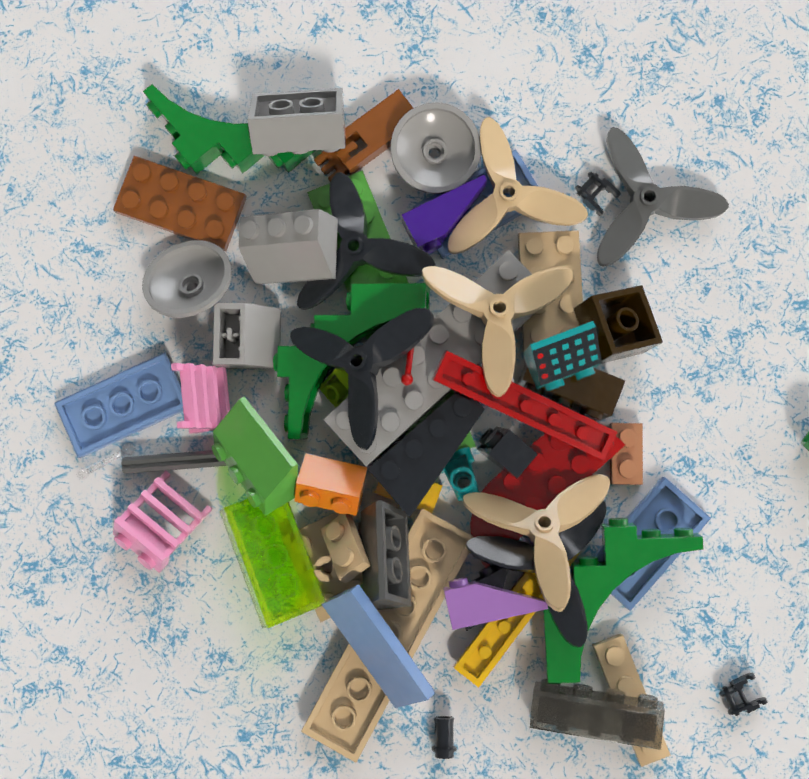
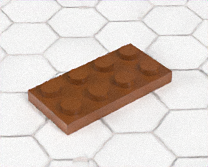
M134 156L113 211L122 216L191 240L211 242L219 246L223 251H227L247 196L233 189Z

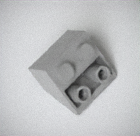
M216 303L214 305L213 365L218 368L226 367V369H274L273 358L274 354L278 353V346H280L281 309L250 303Z

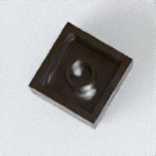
M642 285L593 295L573 308L579 326L594 321L602 360L601 364L643 354L663 343Z

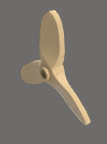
M486 117L482 121L480 127L481 155L494 190L490 196L469 211L453 230L447 246L449 253H463L474 247L496 228L507 212L516 211L532 220L553 225L572 226L586 220L588 216L587 209L576 199L549 188L521 185L516 180L512 151L502 128L490 117ZM508 193L512 197H506L504 194Z
M437 266L424 267L422 278L443 299L482 319L486 326L481 347L484 379L489 391L494 396L501 397L510 387L516 360L515 337L511 321L533 314L555 301L568 289L573 279V272L566 267L545 269L518 281L504 294H493L463 275Z
M605 475L586 477L559 493L546 509L540 510L526 507L501 496L480 492L464 495L463 503L477 517L498 527L528 536L534 542V569L539 588L547 605L553 610L561 612L566 608L570 598L571 577L567 553L559 533L579 524L594 512L607 496L610 479Z

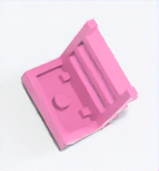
M193 363L171 364L173 371H180L184 421L176 422L177 428L189 429V433L195 434L214 431L230 411L226 367H206L203 364L194 365Z
M167 471L160 477H157L153 484L147 490H144L141 496L134 503H131L120 517L118 516L114 520L113 528L114 540L124 550L130 548L138 555V561L148 570L154 568L159 573L168 565L170 555L212 511V508L207 505L200 512L167 485L165 481L170 477V473ZM158 489L194 520L187 525L152 494ZM144 502L147 503L182 533L175 539L141 511L139 507Z

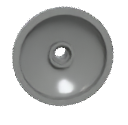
M438 102L419 105L408 111L399 120L394 129L391 139L393 165L399 176L416 190L429 194L447 193L465 184L478 166L481 156L478 130L473 121L463 111L452 105ZM435 149L439 152L440 156L432 158L429 155V151Z
M192 240L173 245L161 252L146 269L142 281L144 297L153 310L167 317L183 318L202 313L215 305L228 290L232 279L231 262L223 249L211 242Z

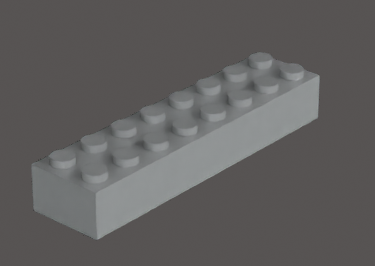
M508 250L474 282L493 294H504L518 281L532 274ZM450 303L434 318L429 332L414 347L411 370L413 383L406 386L401 382V376L405 374L407 353L395 362L379 369L376 375L378 392L377 431L375 439L368 450L361 449L353 440L348 417V397L323 420L366 467H369L452 390L431 380L445 350L476 365L482 363L481 347L486 327L482 319ZM535 313L513 319L511 321L513 332L518 330Z

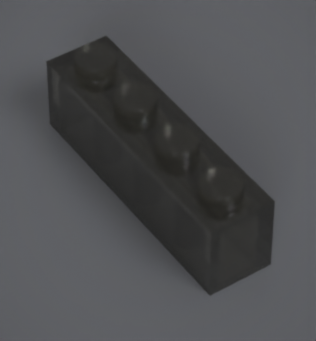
M542 679L541 682H535L533 689L529 728L661 750L665 709L662 701H658L657 697L648 694H639L637 698L625 696V692L616 689H606V692L593 691L591 686L585 684H574L573 687L562 686L561 683H548L547 679Z

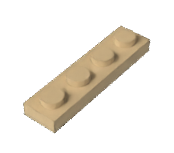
M620 633L592 644L639 765L643 767L671 756L624 636Z

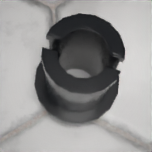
M436 716L434 717L435 745L432 746V751L435 752V758H453L454 752L457 751V747L454 746V717Z

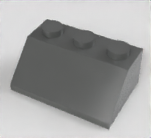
M382 500L375 501L361 511V522L358 525V533L371 565L362 572L363 584L360 587L377 610L412 607L407 514Z

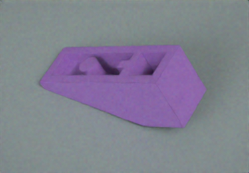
M467 577L449 581V587L443 588L452 630L548 609L546 601L541 598L475 581L468 582Z

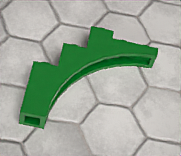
M153 84L143 91L149 100L146 103L148 109L157 119L162 116L168 122L164 127L175 139L172 142L177 150L174 157L185 170L191 167L198 174L221 155L231 169L236 166L243 174L264 157L262 154H253L248 123L232 124L214 121L188 112L169 100ZM316 150L308 151L305 154L283 152L268 157L277 168L283 166L289 173Z
M426 283L351 284V292H348L346 297L347 310L351 311V315H314V323H311L310 327L335 334L354 346L362 338L374 333L393 318L415 308L430 310V287ZM278 346V353H275L273 358L274 370L277 371V377L289 378V384H286L284 391L285 400L289 402L288 414L284 418V430L288 433V439H308L310 416L317 393L333 367L312 359L296 346Z
M610 518L609 524H601L603 561H598V557L586 556L579 557V562L572 563L573 581L578 588L584 605L588 630L599 608L612 591L632 573L653 561L676 553L704 550L703 536L693 533V528L673 529L674 534H661L660 529L641 530V535H637V526L633 523H628V518ZM543 610L548 683H580L581 656L584 645L577 648L567 643L555 626L549 610Z

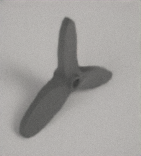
M610 128L606 139L608 152L612 164L631 198L630 204L615 218L599 245L597 261L600 266H609L622 258L638 240L645 229L649 217L653 214L677 220H706L720 216L729 208L727 200L722 195L713 191L689 186L660 188L654 184L642 156L631 139L619 128Z

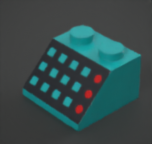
M594 321L532 343L523 353L536 389L545 386L547 392L565 385L563 380L565 378L575 375L576 379L580 380L595 374L594 368L602 363Z

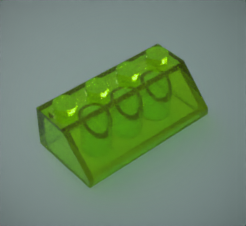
M248 499L226 506L219 511L262 628H271L322 606L326 600L314 573L313 565L289 502L267 515H264L259 507L254 508Z

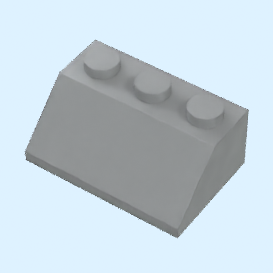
M343 88L252 94L247 120L253 154L274 156L283 152L305 154L308 151L314 150L335 152L339 149H345Z
M320 209L240 217L239 249L254 283L272 284L336 279L338 218Z

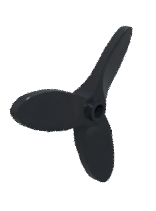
M338 172L333 176L329 189L332 216L338 218L337 230L342 238L340 248L336 254V279L307 281L298 295L297 306L301 310H308L319 305L330 297L359 266L365 264L385 273L408 277H420L424 267L436 266V264L427 252L408 243L384 238H367V218L361 197L351 179L345 174Z
M415 308L393 318L377 329L362 346L357 347L352 346L335 334L312 327L296 328L290 333L292 343L303 353L320 363L345 370L348 373L349 423L354 442L363 450L370 448L377 431L378 392L376 375L380 368L403 357L426 336L434 321V315L429 309Z
M604 500L593 513L579 524L559 533L568 561L586 547L603 523L607 508ZM477 536L471 538L466 543L468 552L480 561L507 570L535 573L534 545L500 536ZM571 578L570 598L566 608L561 612H557L548 606V610L564 640L571 646L579 648L586 642L588 625L581 596Z

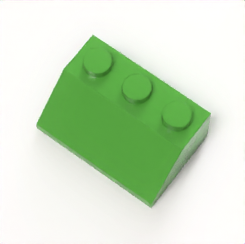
M244 396L236 402L214 429V445L211 447L219 462L224 461L229 467V474L235 484L241 483L244 487L249 503L254 508L259 507L262 513L267 515L295 498L298 464Z

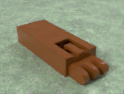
M399 89L345 128V149H339L335 152L323 151L314 159V162L317 166H320L327 160L329 161L321 168V171L324 175H327L334 169L336 170L328 177L330 182L338 172L345 175L356 173L391 147L394 129L399 120L408 111L413 109L412 105ZM362 138L367 147L351 158L349 153L358 149V145L355 142Z

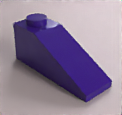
M485 175L402 214V224L413 246L422 249L428 254L441 248V243L447 239L485 189L487 181Z

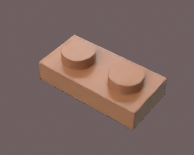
M610 423V428L617 431L616 437L626 444L610 459V484L643 485V423Z

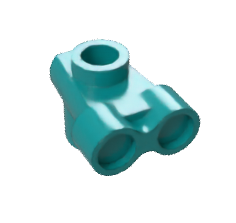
M469 447L456 451L440 473H445L458 501H462L463 496L468 493L479 492L471 464L475 460ZM461 479H468L470 482L469 486L463 489L458 486V483Z

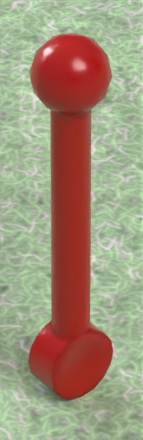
M414 348L407 353L405 374L401 376V382L406 386L413 383L411 370Z

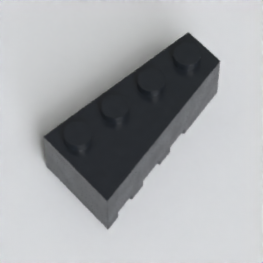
M456 392L368 468L409 517L416 510L485 410L478 401Z

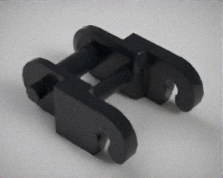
M589 172V179L582 187L579 185L575 187L576 194L584 198L583 203L590 210H596V214L601 216L604 213L603 209L593 201L600 191L613 192L615 198H618L621 193L606 178L601 180L597 173ZM594 183L598 188L590 195L586 190Z
M747 673L730 681L731 686L728 688L724 686L722 687L723 690L719 692L720 697L725 696L730 706V709L727 711L729 715L735 714V716H738L742 711L750 713L760 708L759 704L764 705L768 703L766 697L748 702L742 691L743 685L748 683V679L753 680L756 678L754 673ZM737 691L742 700V703L736 705L731 695Z

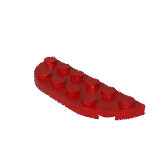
M544 434L530 446L538 455L518 478L512 477L502 470L485 486L481 493L501 496L535 510L546 509L559 493L572 484L593 475L626 444L615 436L605 460H601L548 434ZM473 513L471 515L470 529L473 537L500 536L519 540L523 536V534L488 523ZM481 561L485 568H487L490 565L488 563Z

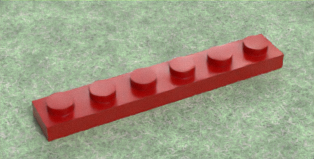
M445 350L431 379L601 460H605L617 434V431L512 381L506 393L501 397H496L487 388L481 366Z

